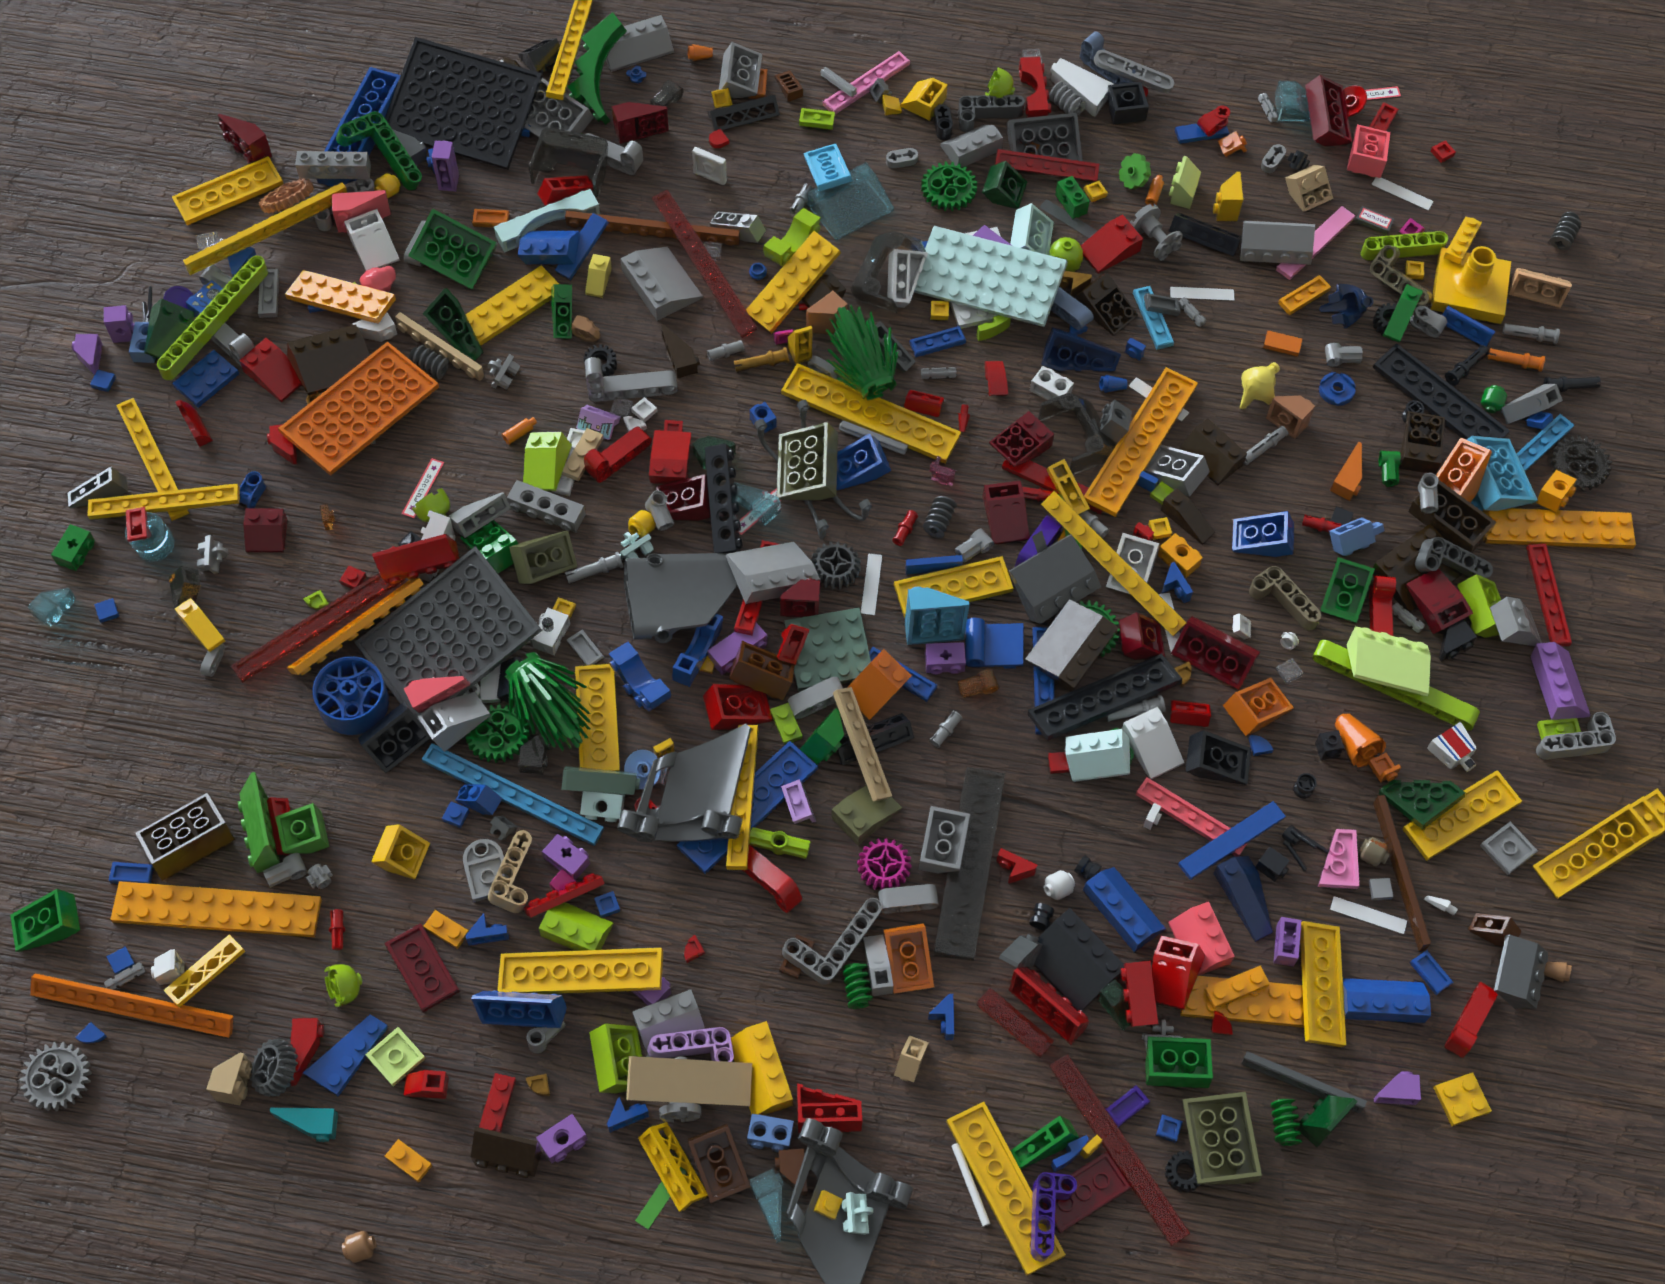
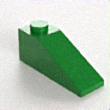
M1406 284L1383 334L1384 337L1400 343L1421 298L1422 290Z
M1058 1116L1010 1151L1020 1170L1063 1150L1067 1147L1068 1143L1080 1137L1070 1120Z

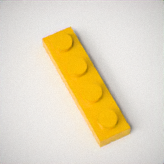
M1465 216L1444 255V259L1461 264L1482 222Z

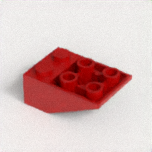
M1161 936L1154 953L1151 969L1156 1003L1185 1010L1205 958V954L1199 944Z

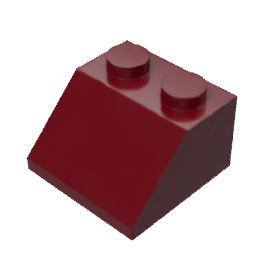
M245 508L243 526L246 552H284L288 522L284 509Z
M812 578L801 579L780 596V616L802 618L819 615L820 581Z
M1138 612L1119 620V633L1122 640V651L1125 656L1141 660L1150 659L1162 653L1165 657L1159 622Z

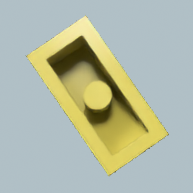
M593 254L588 268L586 295L603 298L612 270L610 257Z

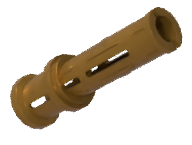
M784 347L783 350L772 352L769 350L765 355L734 360V365L742 364V366L735 367L736 372L768 364L773 367L777 363H789L787 349Z

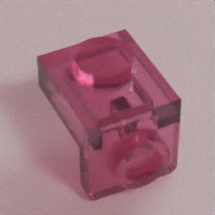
M937 456L936 461H932L929 472H932L931 480L938 481L943 485L953 486L956 470L940 466L941 457Z

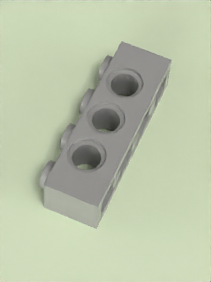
M297 151L295 163L298 176L301 179L370 178L371 164L368 152Z
M516 480L507 496V501L513 511L526 513L529 517L539 518L550 525L555 524L565 531L577 532L586 515L584 505Z

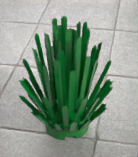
M851 304L850 309L852 313L846 310L845 307H842V309L838 307L837 310L841 317L839 318L838 314H835L838 329L833 320L829 319L836 330L834 332L836 338L828 329H826V332L844 360L842 361L831 349H828V352L846 371L835 361H826L837 370H834V372L843 378L838 377L836 379L860 392L863 399L866 397L867 400H873L884 396L882 392L887 389L892 391L897 385L894 375L899 351L896 352L897 343H895L892 353V328H889L888 338L887 334H884V362L872 311L870 312L871 318H868L865 323L860 306L856 313Z
M536 652L526 654L527 658L521 662L516 660L505 671L507 674L505 677L509 681V714L512 712L514 698L516 718H519L521 733H523V726L526 724L525 713L532 733L535 734L536 731L531 715L546 745L549 743L546 738L547 735L552 746L556 747L548 731L549 729L562 751L564 747L559 741V737L570 750L572 746L568 742L567 737L576 748H579V743L583 742L579 735L580 732L584 738H588L581 727L591 728L577 712L588 723H590V719L579 708L587 714L591 713L580 703L581 699L556 681L551 675L575 689H578V686L575 684L583 688H587V686L557 670L571 675L575 674V672L568 670L563 665L541 659Z

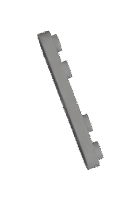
M1099 50L1094 56L1096 66L1132 81H1141L1142 85L1157 91L1168 93L1174 86V80L1169 75L1109 51Z

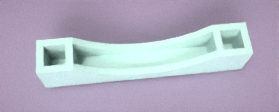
M591 189L581 191L576 195L566 197L558 202L548 204L545 207L494 226L495 235L503 251L507 252L519 247L520 239L529 231H534L546 223L565 219L566 211L600 214L599 203Z

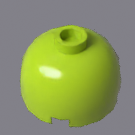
M998 67L987 86L990 90L989 94L985 92V95L995 96L996 98L1013 95L1015 91L1013 77L1009 72Z
M1068 237L1060 238L1049 249L1048 255L1067 260L1068 263L1065 271L1075 272L1080 268L1083 261V249L1075 239Z
M443 488L437 489L438 493L435 495L432 492L415 504L416 507L411 508L420 520L426 523L429 522L430 517L427 516L429 510L446 516L445 514L450 509V500Z
M344 964L326 967L325 972L328 971V976L325 977L326 989L331 1000L335 997L337 1003L334 1005L341 1007L351 1003L358 996L360 985H362L360 974L356 973L352 967Z

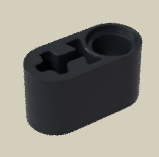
M940 104L935 107L934 125L937 138L943 141L951 138L953 122L950 108L945 104Z

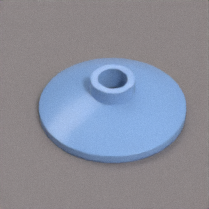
M648 750L633 752L627 758L624 766V772L637 773L636 778H640L639 789H644L653 761L658 759L654 753ZM645 765H646L647 768H648L647 773L644 772V766H645ZM661 770L656 773L654 785L660 779Z

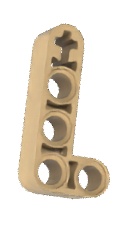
M520 830L514 835L488 893L490 903L512 913H520L528 899L526 891L512 885L532 841L530 833L524 830ZM519 842H523L521 849L517 847ZM510 857H514L518 861H512ZM502 874H508L510 878H505ZM494 891H500L502 895H497ZM513 899H519L521 903H516Z

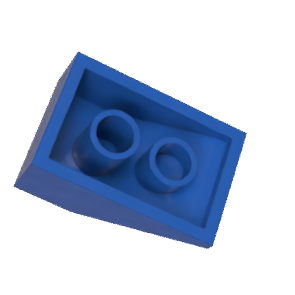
M871 433L837 452V491L876 480L891 471L880 442Z
M1288 511L1233 519V552L1272 557L1293 554L1294 522Z

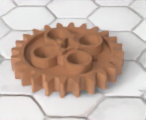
M299 179L285 183L279 188L274 189L273 192L265 195L259 202V206L264 213H274L277 210L279 212L282 209L292 207L295 203H299L300 200H304L305 197L313 192L314 186L309 179Z

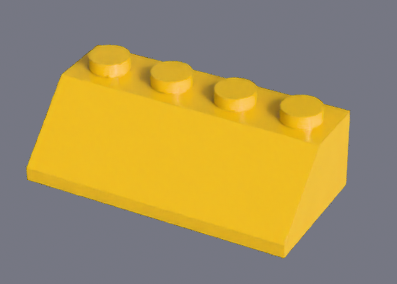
M767 1021L747 1027L731 1037L734 1062L752 1063L749 1106L751 1115H766L793 1106V1098Z

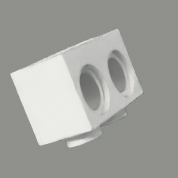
M1042 366L1031 381L1030 391L1061 408L1072 393L1074 383L1067 377H1062L1055 373L1054 370Z

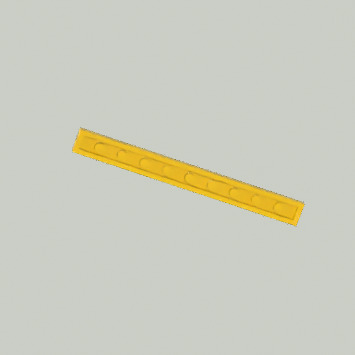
M593 0L574 1L547 87L546 97L558 100H563Z
M343 182L334 185L328 190L318 193L258 224H254L246 230L238 232L211 247H207L183 260L189 275H193L331 207L332 194L347 193Z
M1055 491L1047 497L1041 505L1174 637L1185 626L1186 621Z

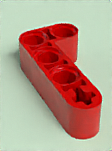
M637 426L600 453L595 448L588 451L584 457L585 470L598 483L603 482L649 447L652 439Z
M1375 576L1369 590L1370 630L1379 633L1385 632L1390 636H1393L1392 597L1396 590L1395 577Z
M749 845L747 870L742 871L771 893L777 905L788 914L803 900L797 884Z
M1481 981L1478 983L1447 1039L1444 1048L1461 1058H1464L1477 1039L1476 1035L1498 996L1493 988Z

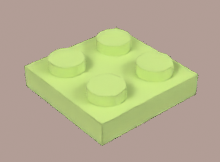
M399 1027L365 1054L392 1086H395L426 1059Z

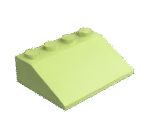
M1355 626L1347 643L1352 672L1355 678L1428 696L1431 661L1428 645L1422 642H1413L1404 637L1390 636L1385 632L1379 633L1371 631L1369 628Z

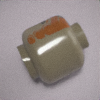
M1374 837L1365 838L1358 851L1360 859L1374 867L1379 866L1380 863L1385 864L1390 855L1387 852L1388 845Z

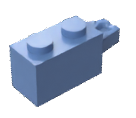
M1359 518L1329 532L1334 551L1347 556L1351 555L1355 550L1369 547L1370 544L1376 542L1375 536L1385 530L1380 522L1372 523L1364 518Z

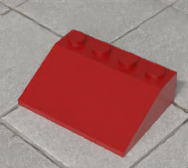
M1027 967L1016 968L1009 991L1072 1045L1088 1027V1017L1082 1011L1074 1009L1072 1003L1066 997L1058 995L1056 989L1051 984L1043 982L1035 970H1030Z

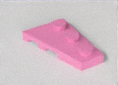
M1336 829L1318 887L1359 888L1356 830Z

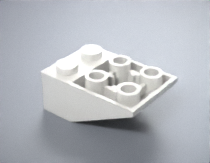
M377 209L344 221L347 234L366 271L400 261Z

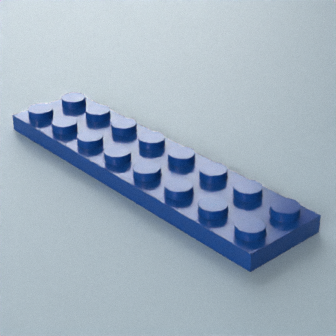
M791 741L755 772L751 829L760 824L785 800L781 786L799 779L803 783L818 769V766ZM728 839L681 841L677 844V848L706 874L727 854Z

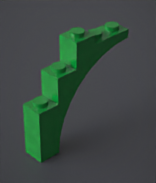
M613 12L581 37L585 42L583 47L587 52L574 62L578 67L576 71L580 77L567 86L571 91L570 97L579 101L582 105L585 104L589 110L592 108L595 111L592 114L597 121L602 120L605 125L610 122V119L601 101L600 76L610 50L627 32Z

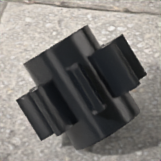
M1296 150L1295 154L1290 153L1287 159L1291 162L1289 166L1299 171L1302 168H1307L1310 163L1307 160L1308 154Z

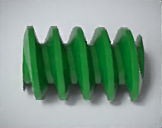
M853 963L842 967L844 970L843 976L845 977V991L848 993L847 1000L850 1001L848 1008L850 1009L868 1007V1001L873 999V996L867 995L872 989L865 987L870 984V980H864L865 977L869 976V972H863V970L868 968L867 964Z
M1279 1099L1270 1105L1274 1110L1271 1113L1272 1117L1275 1118L1272 1122L1276 1126L1273 1131L1277 1136L1274 1139L1275 1142L1283 1146L1303 1143L1302 1140L1296 1139V1136L1301 1135V1132L1295 1130V1128L1300 1126V1123L1294 1122L1295 1119L1299 1118L1298 1114L1292 1113L1298 1110L1297 1106L1291 1105V1103L1296 1101L1294 1099Z

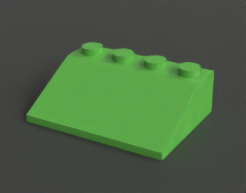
M252 772L239 793L241 801H238V808L244 816V819H241L243 831H247V837L244 840L246 848L250 849L251 855H248L249 865L254 867L257 873H260L279 864L280 858L277 855L267 805L268 796L256 773Z

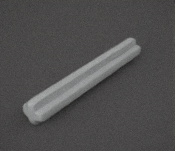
M844 420L839 425V430L858 438L871 433L880 442L882 447L902 455L907 452L908 445Z

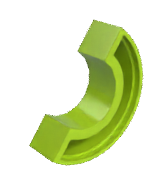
M805 208L801 209L793 217L788 232L781 240L773 236L764 245V256L783 267L813 231L817 233L820 231L821 226L819 223L821 217Z

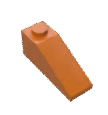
M1360 442L1355 446L1330 489L1331 492L1348 501L1351 500L1353 495L1357 496L1362 488L1359 485L1362 480V443Z

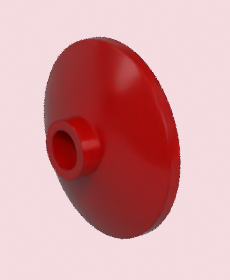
M1357 85L1344 89L1348 117L1356 115L1364 108L1367 102V93L1361 86Z

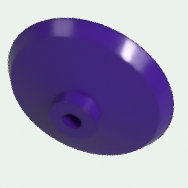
M173 286L165 292L163 299L188 309L186 301L193 296V293L185 287Z

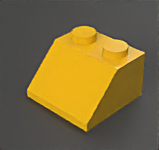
M1236 172L1221 185L1219 193H1216V203L1213 204V214H1216V221L1238 220L1243 203L1241 172Z
M400 824L386 826L371 862L385 871L416 879L430 843Z

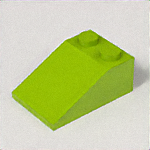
M562 432L530 433L525 447L523 483L545 491H556L572 446Z

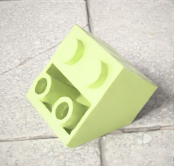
M1184 156L1182 163L1178 162L1177 173L1173 177L1169 196L1172 197L1170 204L1190 209L1201 171L1187 156Z

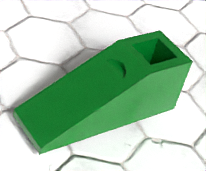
M554 284L551 287L553 337L572 339V285Z

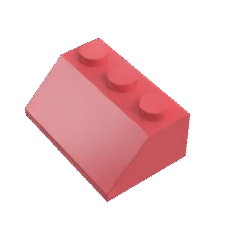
M1209 902L1192 907L1168 922L1175 939L1199 944L1203 950L1205 958L1198 976L1231 964L1235 956Z

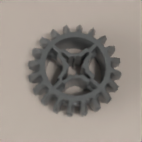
M830 541L829 546L823 543L822 548L817 547L816 553L812 554L811 561L820 578V584L824 583L825 588L831 586L833 590L835 586H838L841 590L842 585L848 588L849 582L854 584L855 578L859 577L861 560L858 558L857 551L853 552L852 546L847 548L846 543L840 545L838 541L833 545ZM837 561V566H836V569L834 570V565H835V562Z
M269 1039L267 1043L262 1044V1048H258L257 1055H254V1062L251 1063L253 1066L251 1069L252 1076L250 1077L252 1087L255 1088L256 1092L264 1096L274 1097L285 1093L286 1087H290L291 1080H294V1073L297 1072L295 1068L298 1065V1062H296L298 1055L295 1054L296 1048L291 1043L282 1039Z

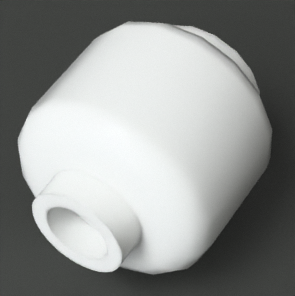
M1060 870L1046 877L1044 891L1051 898L1060 900L1073 893L1075 881L1070 873Z

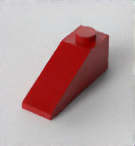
M587 175L544 178L537 194L544 205L547 206L566 197L576 195L581 191L588 189L593 191L595 186Z
M318 1018L292 1019L291 1044L296 1048L295 1054L298 1055L296 1059L298 1065L295 1068L297 1072L294 1073V1080L290 1082L291 1086L297 1085L320 1045V1038L324 1037V1025H321Z

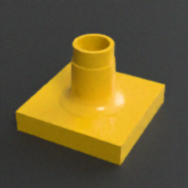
M1480 246L1474 248L1471 253H1466L1461 264L1444 259L1448 248L1441 247L1437 259L1433 300L1430 310L1444 312L1447 306H1450L1470 318L1501 324L1506 311L1511 261L1497 259L1493 250Z

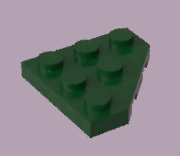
M1393 779L1379 790V795H1385L1388 803L1422 830L1465 798L1466 793L1451 781L1430 783V780L1401 782V780Z

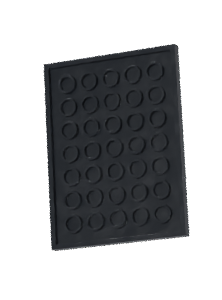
M415 37L385 120L391 129L415 137L426 146L434 148L435 141L453 142L456 155L509 170L543 75L542 73Z

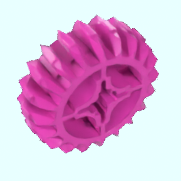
M878 838L876 844L871 841L869 842V847H863L864 852H860V859L857 861V865L860 866L858 873L862 874L861 879H867V886L873 884L874 890L878 886L882 890L885 887L893 888V885L900 887V882L903 884L906 882L905 877L910 876L908 870H911L912 865L909 863L911 862V857L907 856V849L902 850V843L896 846L895 839L888 843L887 838L881 843V840ZM878 853H882L880 857H873ZM889 853L894 855L897 859H892L889 856ZM884 858H886L887 863L885 871H883L882 863H884ZM870 868L879 872L880 876L875 875ZM899 870L895 875L887 877L890 872Z

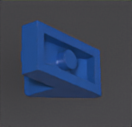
M1172 562L1161 593L1174 589L1176 596L1181 598L1183 603L1191 600L1193 591L1176 563Z
M482 914L466 934V940L469 946L509 940V932L507 926L502 924H494L487 928L485 914Z
M948 994L928 1015V1020H944L941 1021V1033H945V1040H953L954 1038L953 994Z
M618 1097L607 1122L609 1132L611 1133L649 1117L646 1104L640 1105L638 1103L629 1107L628 1111H625L621 1099Z

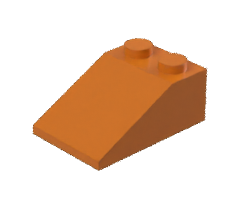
M1460 438L1436 476L1441 482L1471 503L1479 491L1492 451Z
M883 649L847 688L852 687L861 713L870 720L912 675Z
M1272 678L1235 692L1223 705L1245 736L1259 731L1294 708Z
M924 923L883 929L891 967L893 993L934 988Z

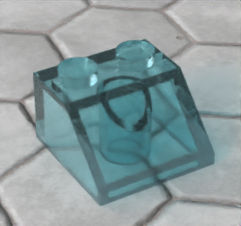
M1279 81L1275 92L1277 121H1311L1306 90L1296 81Z

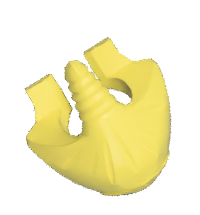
M1273 362L1267 367H1253L1242 373L1241 379L1244 392L1240 409L1247 408L1254 399L1264 401L1268 405L1271 404L1275 397V374L1280 370L1277 363Z

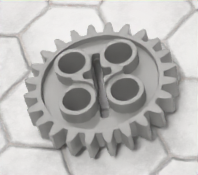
M53 1042L52 1048L45 1044L44 1051L37 1048L38 1055L30 1054L29 1056L32 1061L24 1062L28 1068L21 1070V1073L25 1075V1077L19 1079L24 1084L20 1087L23 1092H26L24 1097L30 1099L29 1102L32 1105L36 1104V1107L39 1109L44 1106V1109L47 1111L51 1107L58 1111L59 1105L67 1109V1102L70 1101L74 1105L75 1097L82 1098L79 1092L81 1090H88L84 1083L91 1082L86 1076L91 1075L92 1072L86 1069L91 1066L88 1061H85L87 1056L81 1054L82 1051L79 1048L75 1049L73 1044L67 1047L65 1042H62L60 1047L56 1042ZM56 1059L55 1064L53 1066L48 1067V1063L51 1060ZM74 1067V1071L71 1074H66L69 1068ZM44 1069L55 1076L60 1075L63 1079L72 1081V1083H65L57 1077L52 1078L49 1074L39 1072V1070ZM45 1078L44 1083L37 1086L38 1081ZM64 1086L62 1092L56 1094L57 1088Z

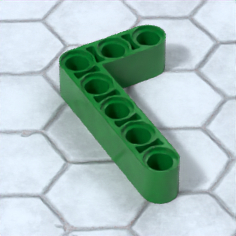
M374 111L340 126L336 136V141L339 145L349 146L371 136L403 186L411 191L417 189L422 179V174L381 113Z

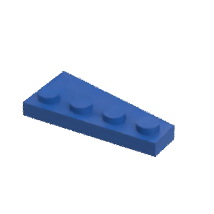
M370 1014L305 1070L303 1074L331 1093L339 1096L367 1058L365 1054L374 1048L388 1028L387 1024Z

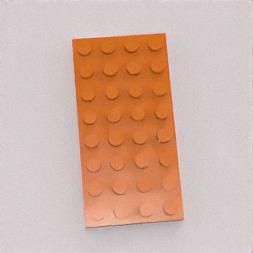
M387 341L278 429L285 438L331 476L437 390L439 383Z

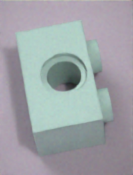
M583 791L580 814L585 815L587 819L597 820L598 816L605 817V821L617 822L624 808L625 794ZM600 801H604L607 804L605 812H601L598 809Z

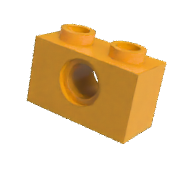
M1556 470L1541 489L1536 503L1557 513L1560 507L1566 506L1569 497L1574 495L1576 491L1574 485L1577 479Z
M1176 533L1160 546L1157 554L1169 566L1172 562H1175L1185 579L1200 567L1203 558L1199 551L1189 546L1187 541Z

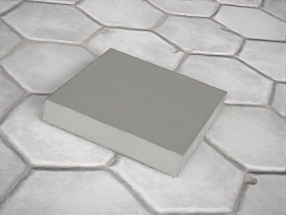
M1511 821L1480 845L1507 876L1538 852Z

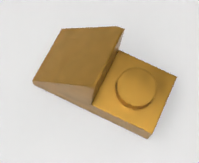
M1065 271L1059 286L1062 288H1072L1071 296L1074 298L1076 294L1090 284L1092 275Z

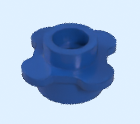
M635 66L632 70H628L626 75L630 77L631 82L640 83L646 77V72H643L640 66Z

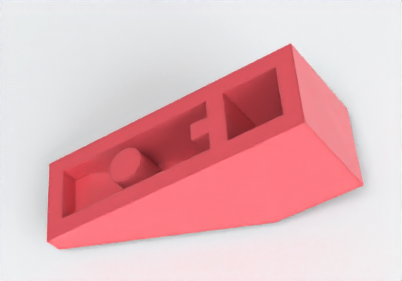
M464 676L426 678L410 682L404 690L413 709L421 713L433 704L443 701L471 684Z

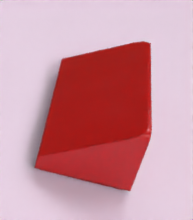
M909 390L904 408L939 417L944 398Z
M1171 700V723L1209 726L1211 717L1209 704Z

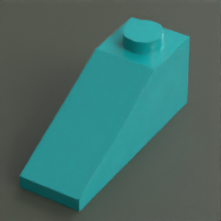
M270 1108V1113L274 1118L316 1139L318 1142H329V1139L336 1138L338 1113L335 1109Z

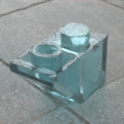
M69 588L41 592L30 603L28 609L34 617L51 627L54 622L60 619L64 611L73 605L76 598Z

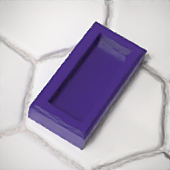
M1136 1085L1106 1108L1104 1113L1119 1128L1148 1105L1150 1101Z

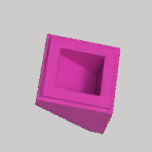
M1410 218L1399 232L1401 234L1423 233L1425 229Z
M793 329L774 332L775 344L788 343V336L793 332Z
M561 869L550 882V888L560 891L565 888L566 884L576 881L565 870Z

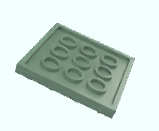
M860 608L785 620V628L790 624L809 629L794 667L798 692L831 677H838L841 684L853 682L870 664L871 659Z

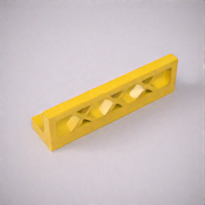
M229 934L165 988V993L180 1008L239 958L245 950Z
M667 1122L649 1127L638 1138L679 1212L686 1210L693 1202L705 1199L708 1196ZM663 1130L667 1139L663 1138L659 1131ZM670 1149L676 1152L677 1158L671 1154ZM680 1167L686 1170L687 1176L682 1174ZM690 1186L695 1187L699 1194L694 1195Z

